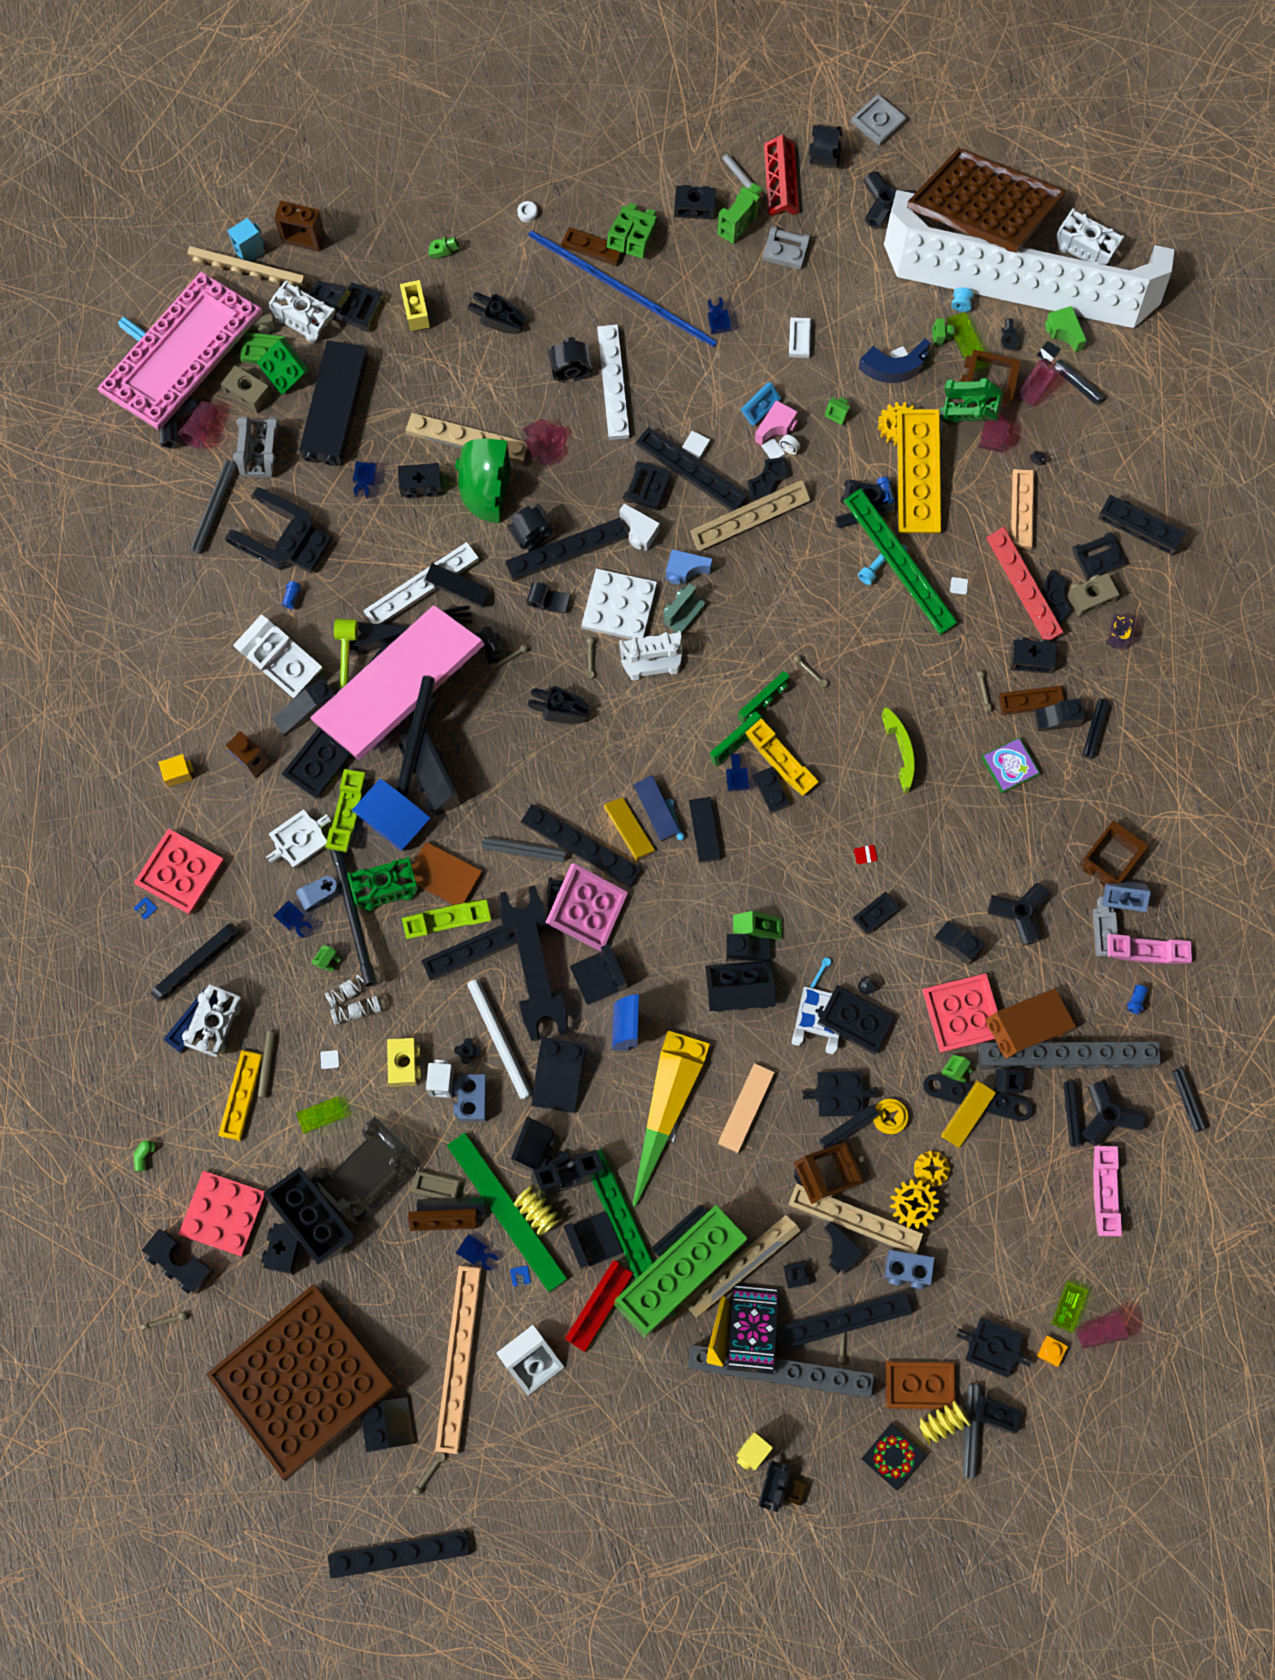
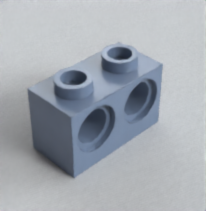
M485 1074L458 1075V1081H454V1094H458V1103H454V1116H458L459 1122H486L487 1078ZM473 1082L476 1084V1089L470 1093L464 1090L465 1085ZM469 1104L476 1106L475 1112L471 1115L464 1113V1108Z
M889 1250L886 1256L883 1279L889 1280L888 1284L902 1286V1282L910 1283L911 1288L924 1290L925 1286L931 1285L934 1257ZM893 1263H900L902 1265V1274L897 1275L892 1272L891 1266ZM917 1266L925 1270V1277L922 1279L917 1278L914 1274V1269Z

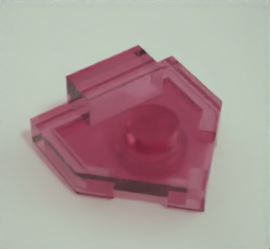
M539 419L523 428L528 437L524 440L533 457L539 456L543 465L562 455V444L566 428L550 424L549 421Z

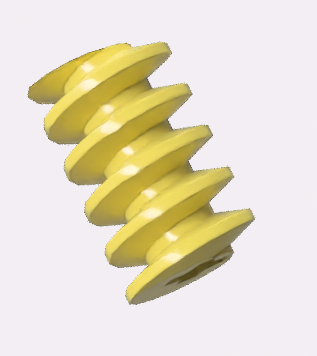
M531 1185L517 1197L514 1206H522L520 1213H528L526 1221L534 1220L531 1227H539L537 1234L542 1235L552 1230L562 1219L554 1220L557 1212L549 1213L552 1207L551 1204L544 1207L543 1204L546 1198L538 1200L536 1193L532 1192L534 1187Z
M953 1401L952 1410L945 1405L944 1414L937 1409L936 1418L929 1413L928 1422L922 1417L919 1418L920 1429L929 1446H931V1439L936 1443L940 1442L939 1434L944 1439L948 1438L947 1430L953 1435L956 1434L955 1426L961 1431L964 1430V1422L971 1426V1422L961 1405Z

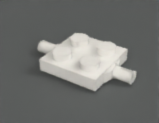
M303 809L269 833V836L275 843L276 850L266 856L272 864L282 856L288 860L293 869L297 868L325 848L327 840L323 836L321 828L331 822L330 818L325 814L318 821H315Z

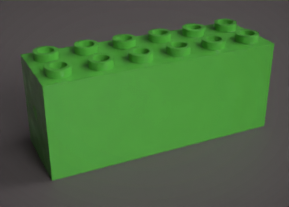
M715 1205L615 1299L614 1306L645 1339L734 1255L748 1238Z

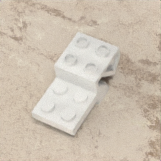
M262 614L233 645L292 698L297 697L323 669L321 665Z

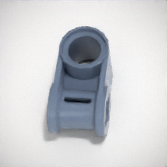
M325 876L301 887L296 891V894L305 912H310L336 898L340 893V887L334 878ZM327 884L331 885V891L329 892L326 890Z

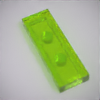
M965 312L946 318V324L954 326V334L952 336L964 362L966 356H970L973 349L984 352ZM976 360L974 371L988 366L989 363Z

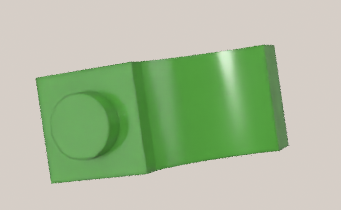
M1072 306L1050 312L1045 322L1046 332L1050 333L1053 340L1060 339L1067 342L1075 352L1082 351L1086 339Z

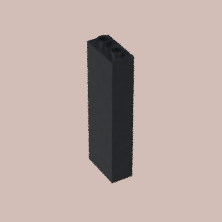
M330 340L326 341L299 448L301 457L305 461L311 463L318 461L324 462L329 466H342L369 358L367 347Z

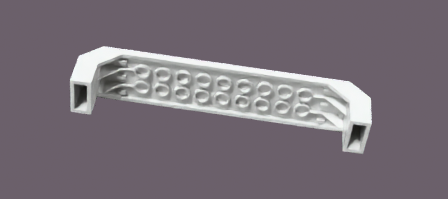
M896 190L884 246L897 277L950 289L964 287L972 290L974 294L1052 311L1072 306L1076 316L1130 328L1136 327L1162 302L1172 272L1175 249L1154 245L1149 264L1133 270H1125L1023 247L1017 253L1010 252L981 238L928 227L913 210L907 208L908 200L914 194Z

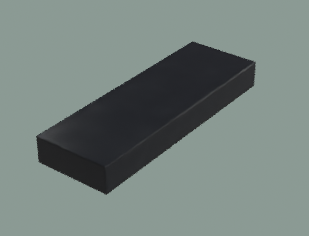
M710 797L689 800L699 863L720 860Z

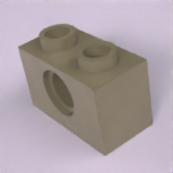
M236 365L221 383L225 394L256 413L259 412L271 396L269 384L265 380L255 378L249 370L241 369ZM251 386L250 389L244 390L245 387Z
M1107 573L1102 576L1097 574L1084 584L1082 582L1074 584L1070 588L1067 598L1077 617L1080 618L1115 603L1119 593ZM1088 591L1094 592L1096 597L1090 596Z

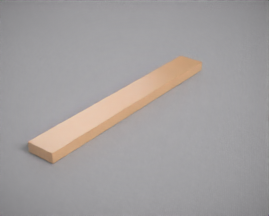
M459 1266L435 1452L459 1454L482 1268Z

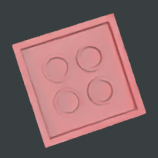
M168 828L134 884L191 915L225 860Z
M987 974L922 990L940 1054L995 1040L985 1019L997 1012Z
M203 1171L178 1235L243 1257L265 1199L264 1191Z

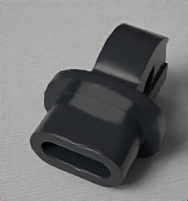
M1007 318L1005 319L1004 328L1001 329V333H1003L1000 340L1003 349L1016 351L1018 342L1017 330L1013 327L1014 319ZM1007 338L1011 339L1010 343L1006 342Z

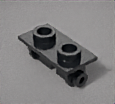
M770 1460L758 1503L759 1507L778 1512L779 1508L782 1509L785 1492L780 1491L781 1486L787 1487L792 1472L790 1471L791 1466Z

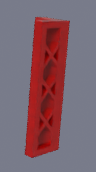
M782 134L764 143L768 214L771 216L784 210L792 215L799 213L795 142ZM777 145V149L772 156L771 148ZM776 161H778V167L775 170V172L772 173V168ZM779 179V185L774 191L773 186L776 180ZM778 196H780L781 204L775 207L774 203Z
M613 1260L571 1327L565 1340L585 1352L614 1306L615 1299L622 1293L633 1273Z

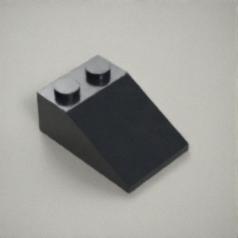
M542 1037L531 1106L575 1113L586 1044Z

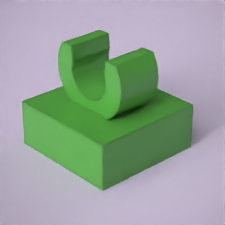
M936 318L932 327L933 346H942L944 340L952 339L954 326H945L944 318Z
M832 397L824 416L843 425L850 406L846 405L848 400L840 397L839 400Z
M323 945L311 963L317 968L333 972L334 969L329 966V962L332 959L336 962L341 960L338 956L334 955L336 953L334 949Z
M952 1055L941 1073L947 1078L966 1082L962 1075L964 1072H972V1069L968 1067L971 1062L965 1057Z

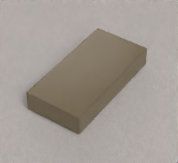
M417 1170L411 1193L434 1199L456 1198L460 1181Z

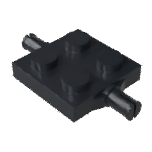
M862 1071L817 1072V1086L815 1090H802V1094H811L802 1095V1100L816 1099L818 1117L855 1116L863 1111L865 1098H878V1094H869L878 1093V1089H864Z
M983 1317L979 1318L976 1329L972 1333L961 1328L957 1331L959 1333L956 1334V1337L968 1341V1351L964 1361L1005 1378H1009L1011 1369L1016 1362L1028 1367L1031 1365L1030 1362H1032L1033 1358L1020 1353V1344L1024 1336L1022 1333Z

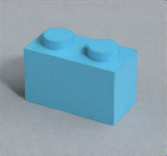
M248 218L229 229L228 234L234 251L239 258L252 262L265 253L263 246L265 242L260 235L262 232L256 223L252 224Z

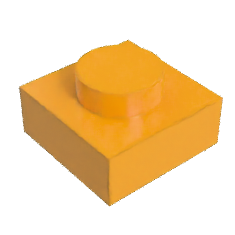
M1045 1336L1036 1357L1058 1367L1068 1346L1049 1336Z

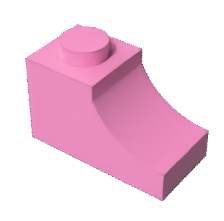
M775 401L756 431L755 442L762 445L770 437L788 435L789 431L793 432L798 424V420H796L797 411Z

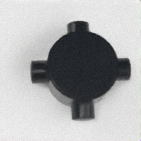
M1034 451L1033 455H1030V460L1036 465H1041L1042 462L1046 461L1045 455L1039 451Z

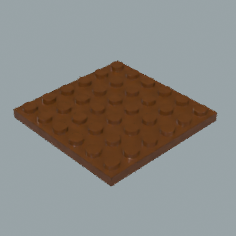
M958 148L908 200L907 208L917 214L930 217L934 221L947 224L953 229L964 231L970 236L981 238L990 244H995L1005 248L1007 251L1017 253L1063 200L1066 190Z
M314 1284L206 1374L284 1481H287L395 1388Z

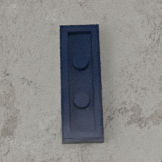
M650 775L635 783V790L660 841L663 842L680 833V829L654 776Z
M214 994L211 995L209 1000L211 1010L213 1005H217L219 1001ZM197 998L163 1039L181 1054L187 1047L184 1046L182 1035L186 1029H189L199 1004Z

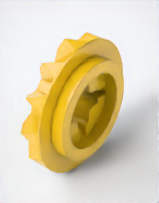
M885 1099L875 1106L879 1116L873 1119V1122L878 1130L884 1134L893 1135L904 1129L908 1121V1113L901 1102L895 1099ZM885 1111H888L890 1114L897 1111L893 1118L895 1124L890 1120L882 1122L886 1117Z
M929 1151L922 1153L916 1159L914 1174L918 1181L922 1180L923 1185L929 1184L930 1187H937L942 1185L949 1177L950 1167L947 1159L941 1153ZM931 1160L934 1167L941 1168L935 1171L933 1178L930 1171L923 1170L930 1166Z

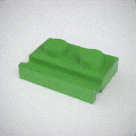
M245 332V340L240 357L241 362L257 364V361L279 339L285 338V336Z

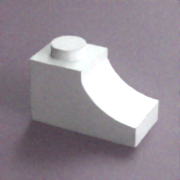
M623 504L620 509V518L630 528L629 542L633 547L637 549L642 548L647 551L659 533L660 523Z

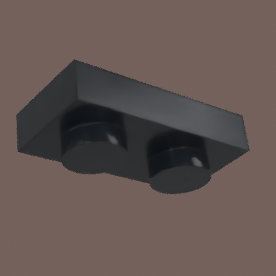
M318 281L309 296L320 302L323 301L327 306L342 309L351 292L346 287Z
M773 766L753 774V779L770 814L790 806V802Z
M885 891L856 914L852 920L867 936L897 912L900 907Z
M981 1396L977 1398L973 1420L1011 1434H1017L1022 1411Z

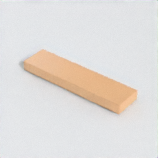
M1013 469L1011 538L1017 549H1032L1034 470Z
M754 1063L718 1145L735 1153L739 1152L774 1075L773 1071Z

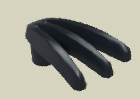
M459 606L443 610L445 614L458 623L471 624L473 622L470 619L459 618L471 617L472 613L458 612L468 610L469 606Z

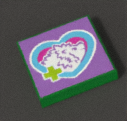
M1020 737L981 757L1002 794L1040 775Z

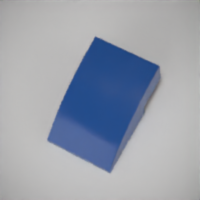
M379 779L352 809L359 818L382 838L388 840L400 852L430 819L422 810L382 779Z
M639 994L626 996L613 1004L611 1050L629 1051V1047H638Z

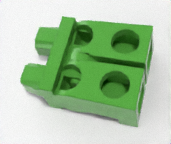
M752 183L748 189L743 186L736 197V202L729 210L723 208L719 212L717 231L719 236L734 244L749 226L751 219L755 220L758 217V208L761 205L760 195L763 190L755 183Z
M632 203L627 207L622 206L621 212L608 232L607 248L623 253L626 249V254L643 259L646 247L655 232L656 211L648 209L644 213L639 211V207Z

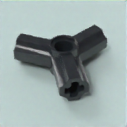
M873 171L864 178L863 183L875 199L874 204L865 217V222H867L868 226L875 229L881 227L888 213L891 212L896 190L887 185L878 171ZM899 190L913 194L917 192L916 190Z
M191 395L159 430L161 447L172 449L179 445L178 426L180 421L199 409Z
M1036 882L1019 901L991 895L987 914L1010 919L1015 922L1022 945H1031L1041 941L1033 913L1050 896V893L1042 884ZM1023 908L1026 911V916L1018 915L1016 909Z
M1106 1080L1087 1087L1097 1115L1081 1133L1085 1141L1094 1147L1097 1146L1113 1126L1142 1131L1145 1119L1144 1112L1118 1107ZM1105 1110L1112 1111L1114 1114L1113 1120L1106 1119L1104 1115Z

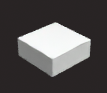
M691 431L682 446V450L701 459L710 444V439Z

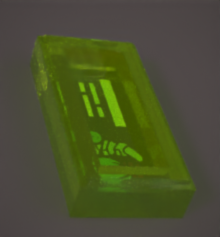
M1066 1281L1050 1324L1073 1333L1088 1290Z

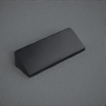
M431 563L423 581L480 608L489 588L434 563Z
M485 1197L417 1199V1211L476 1209L477 1219H486Z

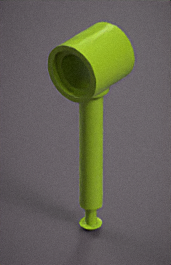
M336 618L334 622V639L341 640L340 689L349 683L350 641H356L358 637V620Z

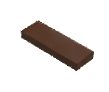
M568 227L561 242V247L616 267L623 252L607 248V240Z
M1062 686L999 693L998 699L1001 715L1034 712L1035 709L1052 706L1059 703V701H1064Z
M476 1209L408 1212L410 1231L476 1229L478 1224Z

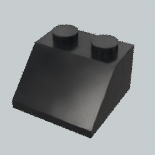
M526 1117L511 1156L513 1165L532 1172L535 1169L546 1166L548 1157L545 1156L547 1149H552L556 1136L553 1135V1129L530 1117Z
M408 1397L379 1401L361 1416L366 1452L415 1444Z

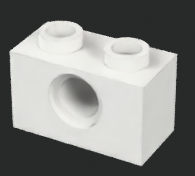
M435 1060L434 1063L428 1064L426 1091L430 1097L452 1098L455 1072L452 1066L448 1064V1061Z

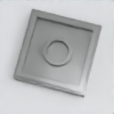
M877 94L851 118V123L880 146L906 122L907 117Z

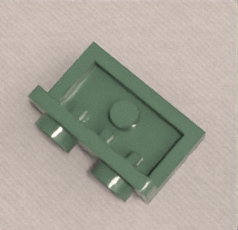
M690 583L686 588L682 587L676 595L677 599L673 604L669 603L663 611L664 624L676 633L680 631L682 634L705 606V602L696 596V587Z

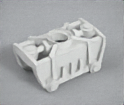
M1072 209L1058 230L1057 244L1059 251L1063 253L1069 252L1083 261L1106 265L1122 242L1124 235L1121 236L1113 232L1112 228L1108 229L1087 218L1086 214L1082 215L1076 212L1075 209ZM1064 227L1073 228V229H1075L1076 232H1078V233H1072V234H1071L1070 232L1064 230L1063 228H1064ZM1103 243L1111 253L1108 254L1101 250L1098 244L1101 245Z
M288 281L283 283L269 302L270 309L278 324H286L304 335L306 340L312 343L318 339L321 330L328 321L332 320L336 313L334 308L326 306L323 301L316 300L301 291L299 287L289 284ZM278 299L281 301L287 300L288 305L281 306L276 301ZM301 303L307 308L305 310H298L296 307ZM307 316L311 318L316 317L320 325L317 327L308 322Z
M680 631L673 634L665 632L660 636H647L641 639L633 637L632 640L628 641L619 640L622 666L631 680H639L641 676L667 672L671 675L678 674L682 661V637Z
M208 985L204 992L199 993L197 998L199 1002L189 1029H186L182 1035V1040H184V1046L217 1058L219 1054L224 1053L226 1048L224 1041L234 1016L240 1013L241 1006H239L241 997ZM213 990L218 991L217 999L219 1001L217 1005H213L211 1010L209 1000ZM230 996L234 997L229 1010L222 1014L224 1010L221 1007L223 1002L227 1001ZM216 1015L219 1018L218 1026L210 1027L206 1021L207 1017ZM203 1029V1040L199 1041L196 1046L191 1045L196 1032ZM215 1032L217 1040L212 1052L208 1051L209 1043L207 1041L209 1037H213Z

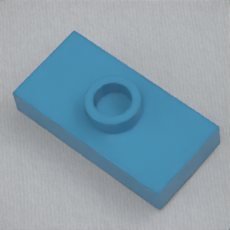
M767 382L740 410L749 424L754 426L770 411L775 401L779 402L782 398L773 384Z

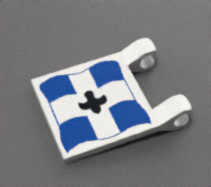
M803 987L796 1026L792 1037L793 1045L799 1046L802 1043L804 1031L829 1037L826 1053L834 1054L837 1050L839 1036L817 1024L832 993Z

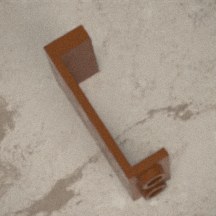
M1056 988L997 1011L985 1019L1005 1059L1053 1037H1061L1076 1028Z

